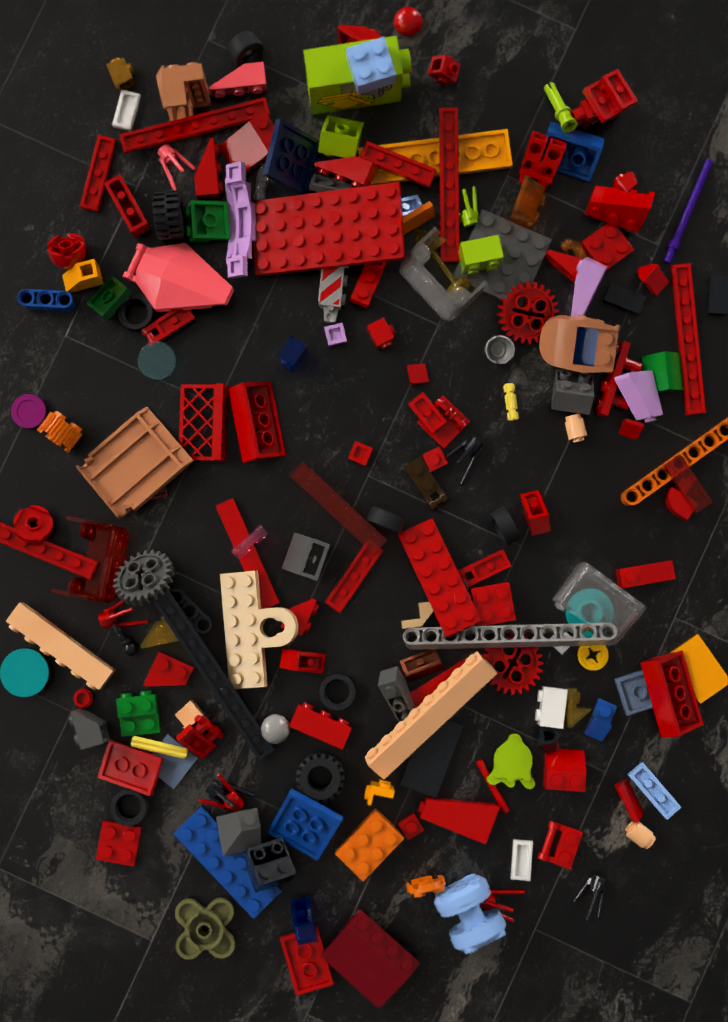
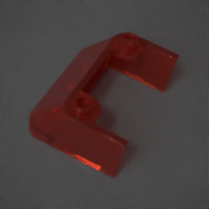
M66 516V520L81 523L80 536L83 539L90 540L86 557L99 562V565L92 580L84 577H74L69 581L67 591L51 588V592L80 599L105 603L113 602L117 596L116 590L113 587L115 585L113 579L117 578L115 573L121 572L119 566H123L129 539L128 530L120 526Z

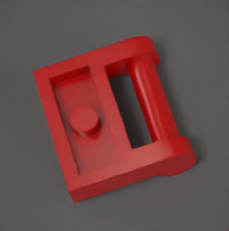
M550 820L548 824L549 830L542 851L539 852L537 858L571 869L583 832ZM560 830L561 834L554 855L551 856L549 852L556 831Z

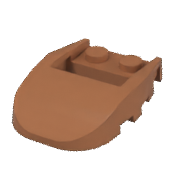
M559 315L552 317L545 322L541 330L539 343L541 356L548 364L581 373L613 372L620 325H608L603 320L592 319L583 315ZM578 326L599 329L594 366L573 364Z

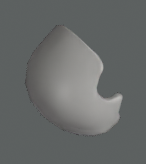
M493 336L486 343V357L492 363L506 364L514 357V343L506 336Z
M278 714L266 717L261 726L262 736L267 742L273 744L285 741L290 734L289 721L284 716Z

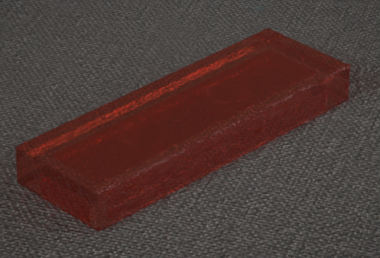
M680 454L663 465L695 513L713 503Z

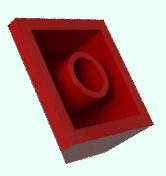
M559 748L554 752L545 753L543 787L545 789L585 792L586 763L584 750Z

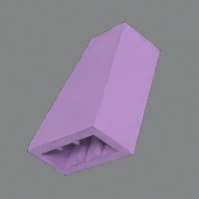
M653 370L629 372L614 377L636 421L644 420L645 423L656 421L657 416L663 415Z

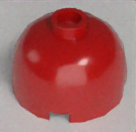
M67 233L68 237L61 238V235L55 236L47 243L48 255L52 263L59 268L69 270L74 264L85 260L86 244L82 236L73 233Z

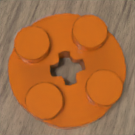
M432 875L411 880V884L406 883L407 892L414 894V897L425 896L426 892L433 891V893L443 892L446 885L443 875H437L438 879H433Z

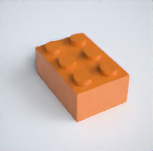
M375 808L335 850V854L364 881L402 842L404 835Z

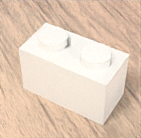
M542 686V690H538L537 701L540 702V707L536 709L535 721H538L539 726L563 729L567 689Z

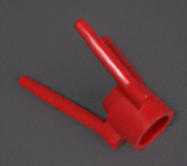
M122 600L110 608L104 609L103 613L98 614L102 628L109 627L110 630L113 629V624L119 627L148 624L149 621L115 623L118 622L117 617L134 610L131 607L115 613L113 610L125 603Z
M218 773L217 777L230 792L225 797L235 804V808H232L225 801L224 804L199 799L198 801L206 805L222 808L225 811L229 809L233 812L240 811L244 805L243 799L237 795V792Z
M490 890V896L479 905L484 911L494 909L495 907L513 912V908L495 903L496 897L492 895L525 894L526 891ZM501 913L505 920L514 922V919Z

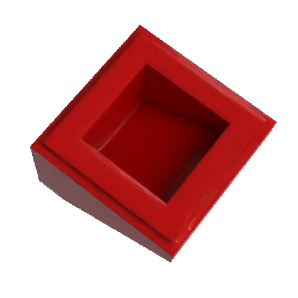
M425 363L407 365L410 386L429 382Z
M625 419L622 421L619 435L637 439L644 424Z

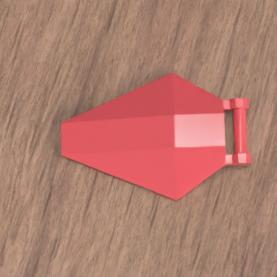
M138 243L132 262L127 272H124L122 276L123 279L139 286L156 312H168L171 309L179 308L192 310L212 308L215 305H227L234 291L233 287L186 243L154 248Z

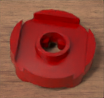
M32 505L30 508L21 509L15 515L13 522L15 534L24 542L41 544L52 533V517L44 507ZM37 521L38 526L31 528L29 522Z

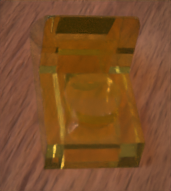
M567 687L565 726L572 728L592 709L576 707L580 703V692H577V688Z

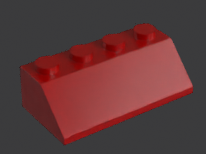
M271 381L245 382L228 388L242 462H257L286 456Z
M683 650L653 657L640 663L661 738L679 737L704 725Z

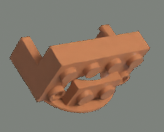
M190 62L185 66L175 64L169 65L167 68L164 65L161 66L156 74L162 104L164 109L168 111L170 121L193 116V108L212 106L209 87L201 63Z

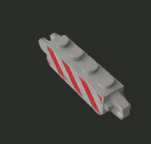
M349 266L321 269L318 302L319 306L324 309V322L336 323L338 312L341 311V305L345 306L346 294H343V287H347L348 275H345V268H349Z

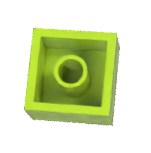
M499 235L460 243L458 254L463 274L475 275L480 270L485 269L486 271H494L501 265L503 252Z

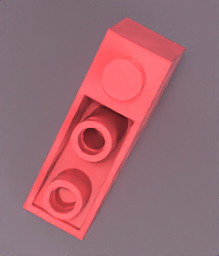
M264 62L243 64L209 87L211 96L223 98L230 94L241 96L248 92L260 94L263 91H267Z

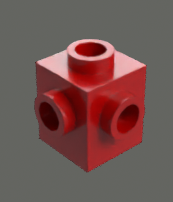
M448 55L432 56L428 75L436 79L437 83L441 85L456 83L460 64Z

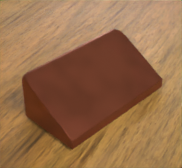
M429 649L400 661L408 683L443 669L436 649Z

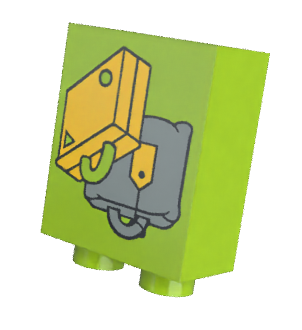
M397 36L384 37L396 73V82L361 94H357L346 59V48L375 39L303 50L312 115L400 102L402 88L410 87L409 73L412 72L409 48L399 50Z

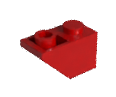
M316 599L308 600L289 609L298 620V635L303 636L304 632L308 634L312 624L309 622L311 614L315 616L319 607L316 604ZM282 622L281 628L285 629V625Z

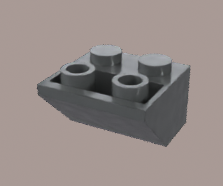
M556 369L551 409L590 415L594 399V374Z
M294 532L282 569L318 581L331 545Z
M83 708L71 711V716H69L70 724L72 727H75V743L77 746H80L81 750L111 740L105 720Z

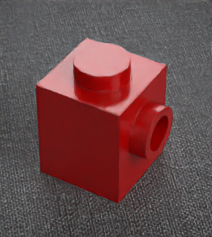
M384 317L367 326V331L377 349L382 348L383 350L392 345L394 341L393 335L396 333L392 325L387 324Z

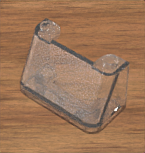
M585 562L577 564L552 599L555 602L554 606L562 612L564 610L570 611L585 623H612L615 625L617 636L615 642L611 644L614 646L646 610V606ZM604 631L603 635L609 638L613 636V633L611 631Z

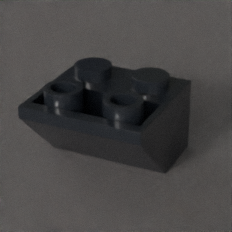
M282 837L246 849L248 874L255 893L290 882L296 875Z

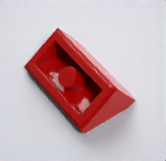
M625 779L615 784V788L630 819L636 823L642 818L644 811L629 781Z

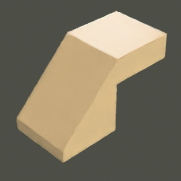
M418 603L420 618L401 621L402 629L422 626L433 612L430 603Z

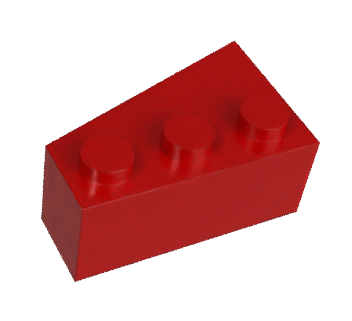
M595 186L585 215L639 233L651 209L655 192L649 191V194L637 193V190L624 192L619 191V188Z

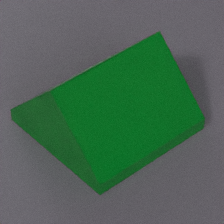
M664 351L641 357L643 371L653 370L658 393L684 390L680 353Z

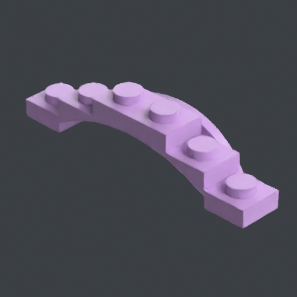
M242 161L226 165L225 188L230 232L226 263L228 265V278L232 279L248 276L247 259H252V242H256V204L251 203V184L246 182V163Z

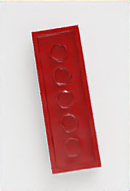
M433 518L401 532L400 535L398 534L445 637H450L481 623V618Z

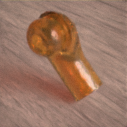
M567 238L561 243L563 251L573 250L577 257L582 259L588 256L579 241Z

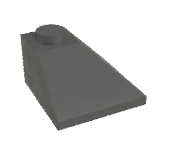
M257 808L216 817L223 856L245 852L247 848L261 844V827Z

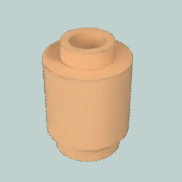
M575 414L565 417L566 422L564 423L568 439L573 440V443L584 441L587 432L581 415Z
M632 821L626 827V836L641 848H650L656 839L653 832L639 821L636 823Z

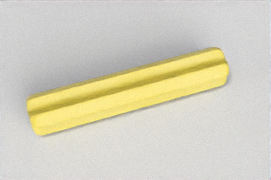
M137 736L132 737L131 746L182 759H185L188 754L187 748Z

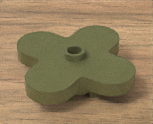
M218 897L207 907H203L197 900L192 898H186L179 902L175 909V917L185 928V931L176 942V951L180 957L188 960L194 959L203 950H208L214 957L221 959L232 954L235 948V939L225 928L234 915V905L229 899ZM202 925L208 926L209 929H208V930H204V929L202 928Z

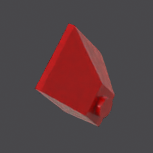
M339 25L337 27L339 44L381 38L380 33L373 28L369 29L365 26Z

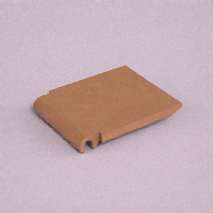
M145 407L134 414L88 454L90 458L84 459L86 463L83 466L77 465L76 468L115 516L120 519L132 509L137 511L194 460L152 411Z

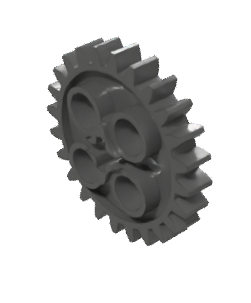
M153 549L150 553L145 550L143 555L137 552V557L135 558L130 556L131 560L129 562L124 561L125 566H119L121 572L115 573L117 578L113 579L115 593L122 602L125 601L127 605L132 603L134 606L138 602L143 606L146 600L150 604L152 598L158 599V594L164 595L162 590L169 589L167 583H172L171 577L175 576L173 563L169 557L160 551L155 553Z

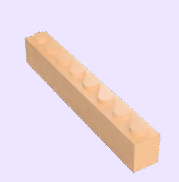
M478 651L470 655L461 667L455 669L446 681L441 682L431 695L426 696L417 708L411 710L409 715L395 726L394 730L385 735L377 746L367 752L365 759L368 766L383 780L388 777L497 674L493 666Z

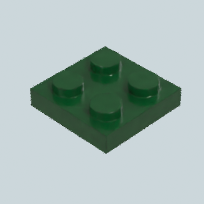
M111 275L86 304L107 321L128 300L132 291Z

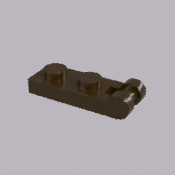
M420 456L404 466L405 471L432 511L438 509L437 506L440 504H445L449 501ZM436 492L439 497L433 500L430 495Z

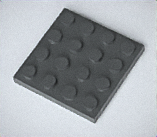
M482 209L478 218L479 223H476L468 241L499 235L503 252L501 265L494 271H486L485 269L480 270L478 274L468 275V273H462L459 261L452 279L496 299H506L505 291L511 293V286L518 289V283H522L524 286L525 281L530 282V286L532 285L552 239ZM523 296L518 299L519 306H522L525 301Z

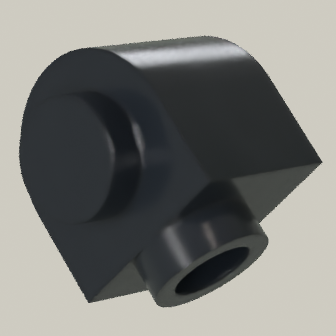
M553 727L539 729V737H536L538 749L542 748L543 754L558 750L561 745L559 731Z

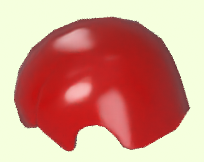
M404 7L395 14L393 27L396 28L400 35L410 37L419 32L423 20L415 8Z

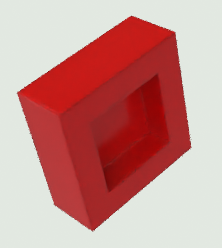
M355 441L348 459L366 467L373 448Z
M441 447L423 454L430 472L449 464Z
M415 813L398 822L407 840L424 831Z

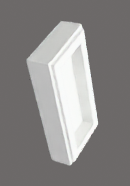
M121 90L112 124L114 128L132 131L141 98L140 94Z
M513 839L511 880L531 881L533 841Z

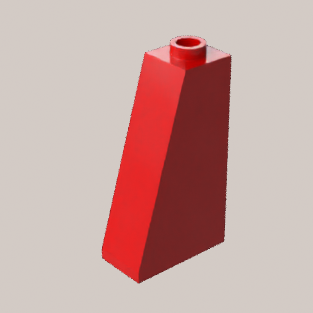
M426 797L425 802H420L418 812H420L419 816L421 819L486 844L500 807L495 803Z

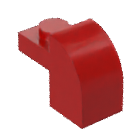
M690 475L684 478L681 477L675 485L677 489L670 487L665 494V503L668 510L683 521L689 519L698 503L685 496L695 481Z

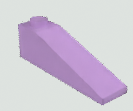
M586 257L584 261H579L576 267L578 273L575 280L571 316L585 315L608 266L589 257Z

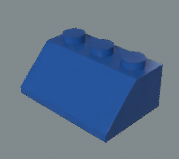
M550 122L546 134L549 138L542 157L545 156L551 137L566 142L567 146L557 171L590 182L605 139L576 129L565 133L561 130L560 124Z

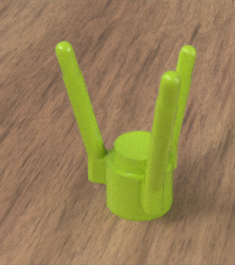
M475 186L472 187L473 208H470L466 190H462L466 210L462 211V215L459 213V224L463 223L464 227L479 223Z

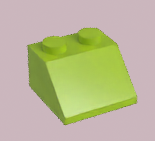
M327 115L320 134L318 152L326 156L342 158L356 156L364 122Z

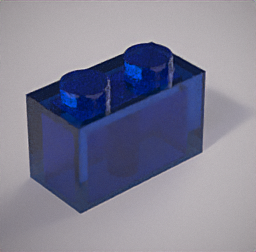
M290 335L278 353L281 366L288 371L291 369L296 371L308 354V349L305 344Z
M310 896L291 900L293 929L298 946L318 941L315 915Z

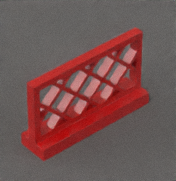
M223 383L181 384L179 444L183 449L189 444L194 448L195 452L190 456L194 461L226 462L228 386ZM186 389H193L197 393L191 401L186 398ZM207 389H214V396L207 401L202 394ZM201 397L206 404L198 411L193 403ZM191 406L197 413L189 420L185 416V411ZM208 406L213 410V416L209 420L201 414ZM198 416L206 422L199 430L192 424ZM190 425L196 433L188 439L185 436V429ZM209 425L212 428V435L206 439L201 432ZM200 435L205 442L197 449L192 441ZM207 444L212 448V457H205L200 452Z

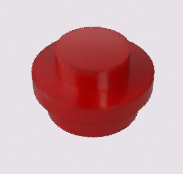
M79 689L74 694V703L80 708H86L93 702V694L88 689Z

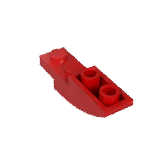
M387 261L364 265L350 302L368 308Z

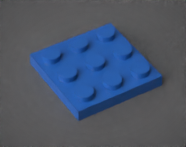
M291 788L267 833L277 839L282 837L286 844L318 861L340 825L343 816Z

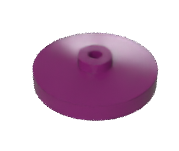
M25 394L14 401L11 415L17 425L26 429L36 428L42 424L46 417V406L39 397Z

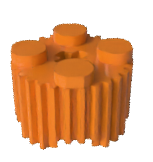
M58 411L50 412L37 431L48 433L46 437L58 446L63 444L66 446L64 450L69 453L82 436L80 433L82 429L72 422L70 424L65 422L66 417Z

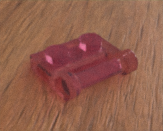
M259 525L254 532L237 547H234L231 552L238 559L242 556L245 557L251 552L252 549L250 547L255 542L259 544L266 538L267 531L263 526Z

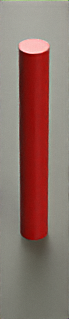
M483 759L476 761L502 813H508L510 809L497 785H490L487 782V776L490 772Z

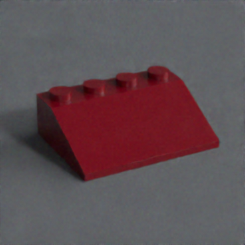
M359 909L356 910L320 954L327 963L378 1009L398 990L420 964Z

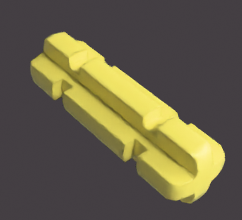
M508 383L503 386L504 392H506L504 396L506 410H508L507 419L514 421L519 419L518 412H516L518 407L516 394H514L515 385Z

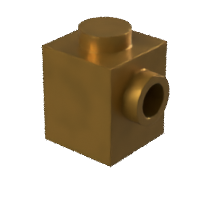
M116 58L110 61L109 64H106L118 92L135 85L131 76L135 74L130 63L126 64L124 58Z

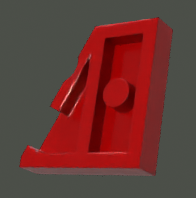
M159 651L143 686L187 685L195 667Z

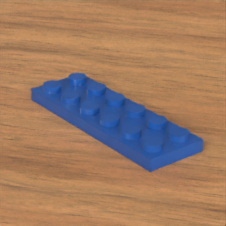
M203 806L173 833L253 919L282 892L279 886H275L255 893L248 874L246 851L226 856L222 855L217 821Z

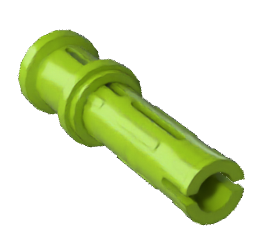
M550 82L552 89L546 84L544 91L556 111L555 118L557 121H560L563 132H571L577 127L578 122L572 117L570 107L565 106L555 83Z

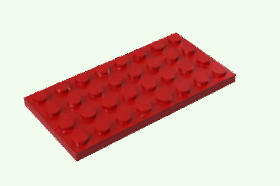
M400 182L252 201V203L256 204L254 262L255 275L257 277L405 259Z

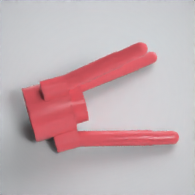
M165 144L157 152L161 157L159 162L162 164L173 190H177L166 163H174L180 172H184V169L176 160L178 157L192 170H195V167L176 148L173 149L170 144Z

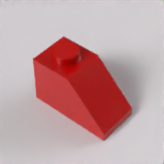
M539 490L520 494L531 535L551 531L549 514Z
M282 648L280 668L323 673L326 654Z

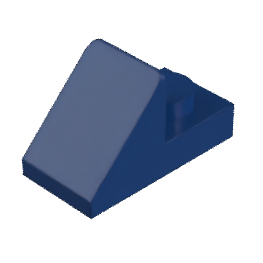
M598 698L584 734L603 741L612 727L610 723L617 706Z

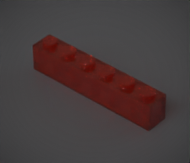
M304 462L289 475L374 556L388 542Z

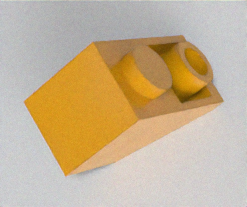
M95 259L76 263L62 275L65 289L69 293L104 284L100 266Z

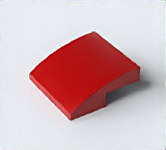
M618 69L602 76L599 81L585 87L582 91L601 123L610 120L638 102Z

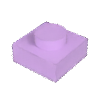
M343 323L324 327L329 347L347 342Z

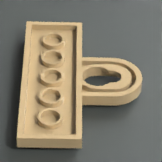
M258 570L220 574L228 679L234 689L267 687L265 648L290 644L298 634V620L294 613L287 608L261 609ZM274 618L277 621H282L285 629L276 636L269 637L264 633L263 624L267 619Z

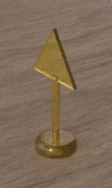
M415 228L418 264L432 254L452 282L446 290L447 296L453 299L463 294L470 287L471 282L466 277L455 280L435 251L447 239Z

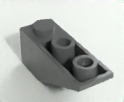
M398 666L380 671L378 687L397 721H403L411 710L415 708L407 682Z

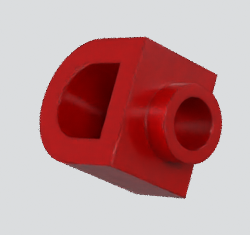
M628 171L625 175L621 173L613 180L614 184L612 187L619 188V191L631 192V190L637 187V177L633 172Z

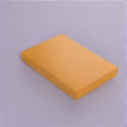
M696 634L672 651L683 650L696 700L699 704L728 685L727 674L699 634Z

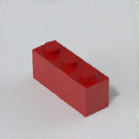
M121 174L105 182V187L134 238L151 230Z
M306 702L303 705L299 703L289 727L343 750L352 726L349 725L350 722L340 717L336 720L331 717V713L321 710V712L313 710L314 706Z

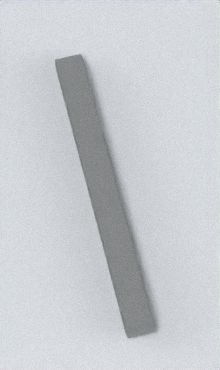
M612 623L472 626L454 634L456 636L455 640L447 641L441 627H422L405 630L403 640L406 647L411 650L596 646L613 644L616 640L617 628ZM590 631L593 633V636L586 638L583 636V633ZM611 631L613 633V636L609 638L605 637L603 635V632ZM546 632H551L554 636L551 639H546L543 635ZM565 632H571L573 634V637L568 639L565 638L563 634ZM507 633H512L514 638L507 640L504 636ZM526 633H532L534 637L532 639H526L524 638V635ZM468 634L475 635V639L472 641L466 640L465 637ZM493 634L495 637L492 640H486L485 636ZM412 635L417 637L414 642L407 641ZM430 635L436 636V640L433 642L427 641V638Z

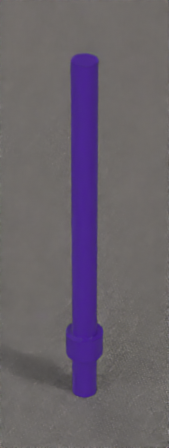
M706 159L675 235L667 246L668 251L664 262L667 264H671L675 252L679 250L680 240L713 164L711 159Z

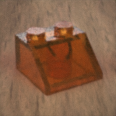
M528 175L524 177L509 221L531 228L532 223H537L540 215L537 209L539 205L543 206L546 195L543 194L545 188Z

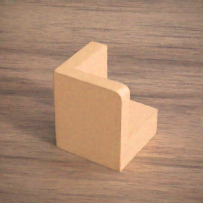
M193 699L175 714L184 725L183 729L189 724L193 725L196 722L194 719L197 715H205Z

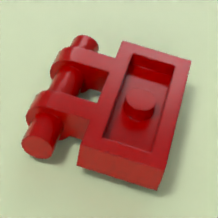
M197 715L194 720L198 725L194 727L189 724L176 736V739L195 755L203 759L216 747L213 741L216 738L222 739L224 733L217 725H212L207 717ZM205 730L208 731L206 735L203 734Z

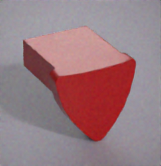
M658 264L640 267L638 269L639 278L650 292L657 296L669 283L666 276L660 270L661 267Z

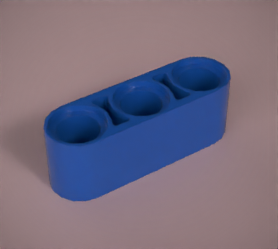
M23 289L17 296L18 302L28 310L69 312L76 307L75 298L67 291ZM27 296H32L31 302L24 303ZM46 297H51L50 303L43 304V300ZM69 297V304L62 305L63 299Z

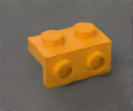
M380 780L379 782L371 781L370 785H366L364 794L367 805L371 806L374 794L393 799L394 786L391 785L390 781Z

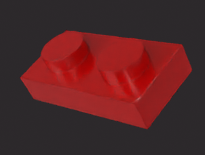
M424 392L408 404L431 434L447 423Z

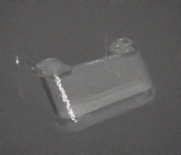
M434 227L412 248L400 266V273L442 319L451 321L473 302L489 284L484 280L471 294L467 289L460 286L455 287L449 293L423 266L430 258V250L427 245L441 233Z

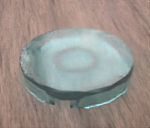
M154 341L143 346L137 361L139 369L145 376L159 380L166 378L172 373L175 368L176 357L169 345L164 342Z

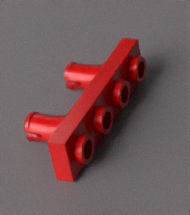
M622 341L617 343L618 350L614 371L606 372L608 373L606 380L603 381L600 391H602L601 396L595 404V415L608 416L611 405L625 410L629 407L625 398L615 393L618 385L614 378L620 376L623 369L630 372H639L641 370L642 363L627 358L631 345L629 342Z

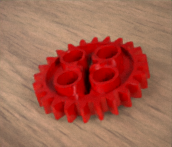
M525 281L524 286L522 283H518V289L511 286V293L505 291L507 298H500L504 304L498 305L502 312L497 313V315L502 317L498 323L504 324L501 330H508L506 336H512L514 341L519 338V342L522 344L526 339V342L531 344L532 339L534 342H538L543 325L548 319L555 317L554 313H558L559 310L554 309L558 302H552L555 295L548 296L550 289L544 290V285L542 284L537 288V282H533L530 286V282ZM523 296L525 302L522 306H519L518 299ZM541 300L543 306L540 310H537L536 303ZM517 308L525 311H532L535 313L544 314V316L537 317L529 314L526 315L520 312H513L512 309ZM519 315L520 323L514 325L513 319ZM537 319L538 326L533 329L531 323Z
M510 633L509 637L505 635L504 638L511 640L514 638V635ZM512 647V655H506L503 648H484L487 654H482V656L493 668L496 662L503 665V671L497 672L489 685L490 687L494 684L497 685L496 691L503 688L504 695L508 690H510L511 695H514L515 690H517L518 694H522V688L526 692L529 691L528 684L532 687L535 686L533 679L540 680V677L536 674L543 672L538 666L543 665L544 662L538 661L542 657V654H536L539 647ZM520 649L521 652L514 661V665L516 666H513L509 670L506 679H504L503 675L510 665V663L507 661H511L514 658L516 651ZM522 655L529 658L528 665L521 663L520 658ZM512 672H517L520 675L519 682L512 680Z

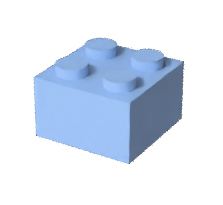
M384 37L346 48V59L357 94L396 82V73Z

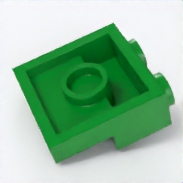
M190 200L187 206L184 207V217L188 218V225L185 226V235L189 237V242L228 241L230 239L228 202Z
M142 691L138 696H133L132 693H123L120 698L116 699L121 737L161 732L157 693L152 694V691Z

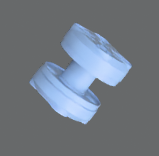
M476 874L465 876L461 880L444 887L445 891L435 893L436 897L434 900L436 909L442 917L458 914L461 922L450 930L449 935L454 948L463 951L465 954L471 953L506 934V922L498 909L482 912L479 904L490 896L491 891L486 878Z

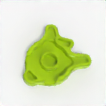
M510 734L508 739L495 751L493 759L494 768L487 776V782L490 785L503 782L506 786L512 788L515 786L516 780H519L526 789H532L535 787V781L531 776V751L522 742L518 734Z

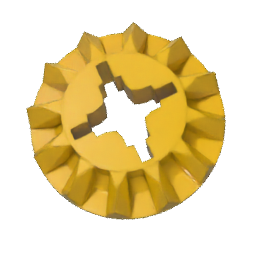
M605 645L580 646L577 654L579 663L585 669L592 671L604 667L609 656ZM588 648L593 652L600 651L595 656L596 661L592 658L586 659L590 655Z

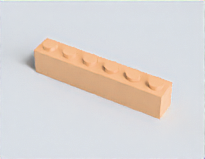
M19 602L6 620L10 624L9 628L16 633L20 631L25 635L24 639L33 645L34 643L41 647L39 650L47 656L51 654L56 658L55 662L57 664L70 668L72 675L79 679L81 677L87 681L86 685L93 690L103 689L116 671L24 602Z

